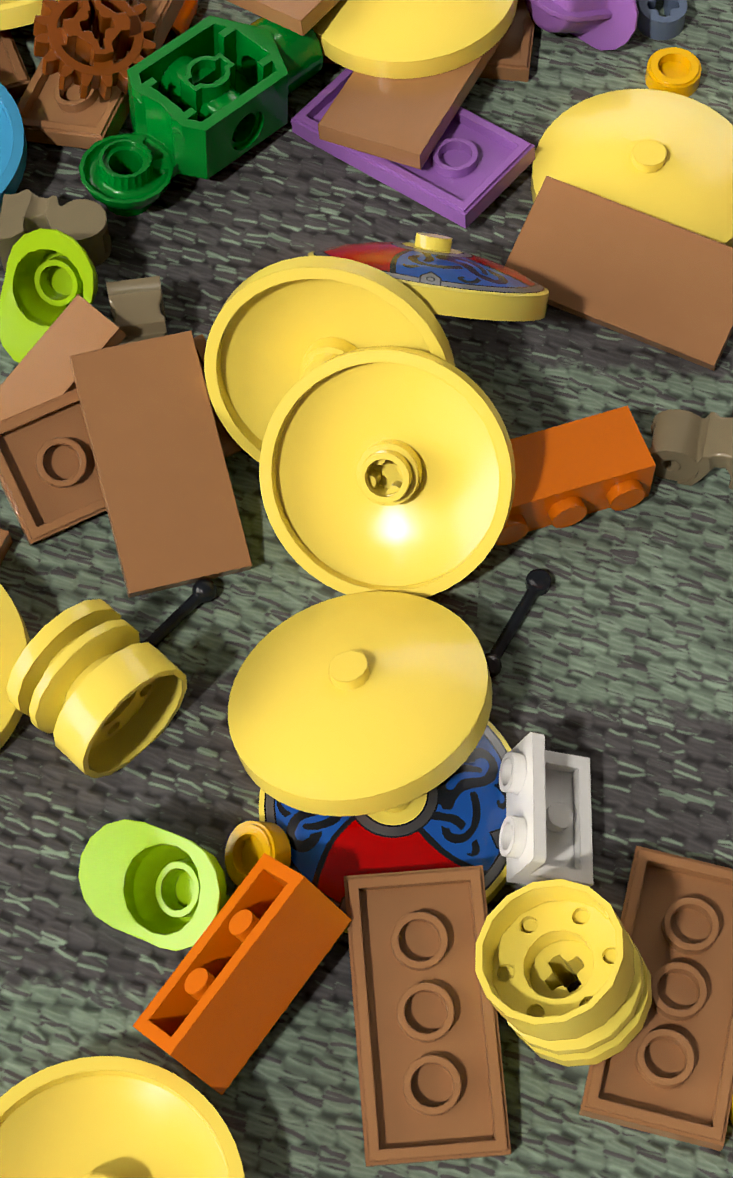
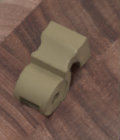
M29 189L16 194H3L0 212V258L4 271H6L12 246L24 234L40 228L57 229L73 237L87 252L94 267L102 264L110 256L112 243L108 233L107 215L103 207L95 201L76 199L60 206L57 196L53 195L49 198H43L32 193Z
M160 276L106 282L113 323L127 335L119 345L168 335Z
M681 409L662 411L654 416L651 425L653 438L651 448H649V452L656 464L654 475L663 479L677 481L679 484L692 486L714 467L725 468L730 474L729 488L733 490V417H720L716 412H710L706 418H701L690 411Z

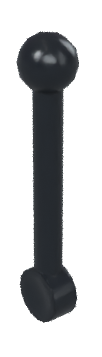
M534 569L527 574L525 583L527 591L490 653L485 654L491 678L496 677L500 673L502 668L500 659L537 596H542L549 591L551 577L545 570Z
M208 578L196 581L192 588L193 594L144 642H149L154 647H157L200 603L212 601L217 594L214 582Z

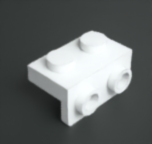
M529 732L510 752L504 755L499 770V787L502 792L506 793V818L500 830L499 850L501 855L506 857L507 882L528 885L537 881L564 879L591 887L594 885L590 758L545 750L544 734Z

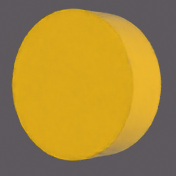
M677 47L660 49L653 53L647 62L646 85L649 89L668 91L689 97L699 86L702 71L701 63L688 50Z
M245 821L232 831L225 848V865L229 877L237 886L242 883L264 853L290 867L291 847L286 833L280 826L272 822Z

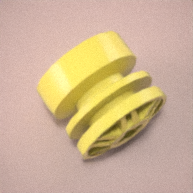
M102 599L84 600L64 610L37 633L24 648L13 666L6 689L9 701L20 712L28 715L31 723L39 730L47 734L53 733L55 746L84 774L95 779L111 775L125 767L162 734L182 704L187 690L186 674L149 642L140 643L139 631L121 619V615Z
M564 879L532 882L508 894L486 917L476 942V975L486 998L500 1015L507 1020L508 1025L516 1032L517 1036L540 1058L567 1067L595 1065L622 1052L642 1030L652 1004L651 974L638 948L626 932L611 904L592 888ZM578 980L581 985L576 990L569 992L567 987Z

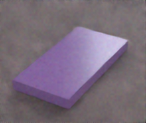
M347 68L291 119L292 132L465 229L535 160V145L462 107L455 114L421 170L319 139L318 123L353 73L352 70Z

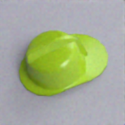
M40 228L24 234L12 246L0 295V340L4 349L18 363L22 361L77 294L91 305L94 302L98 291V275L87 252L73 237L57 229Z
M123 819L105 824L90 837L81 854L78 878L83 899L94 915L112 928L149 942L159 948L180 951L193 947L230 898V896L226 895L227 884L224 871L213 854L192 840L147 822Z

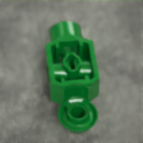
M210 15L127 70L130 118L134 132L132 134L108 136L95 142L83 154L79 165V172L84 187L95 200L106 205L111 212L129 217L145 212L165 192L170 180L178 174L208 180L288 123V94L316 76L323 67V52L314 30L311 28L302 36L263 17L249 25Z

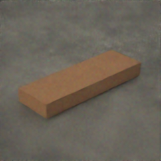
M77 294L0 385V421L76 389L70 364V355L117 346L127 335Z

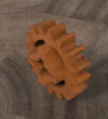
M43 0L41 15L35 16L33 35L36 36L34 39V56L43 57V74L47 76L58 72L60 74L59 89L62 91L69 88L72 83L79 85L80 98L87 99L91 89H99L102 98L110 100L112 87L116 85L121 91L128 94L127 70L155 52L156 43L153 42L156 30L155 23L145 21L147 6L141 3L131 7L129 0ZM122 59L114 64L115 60Z

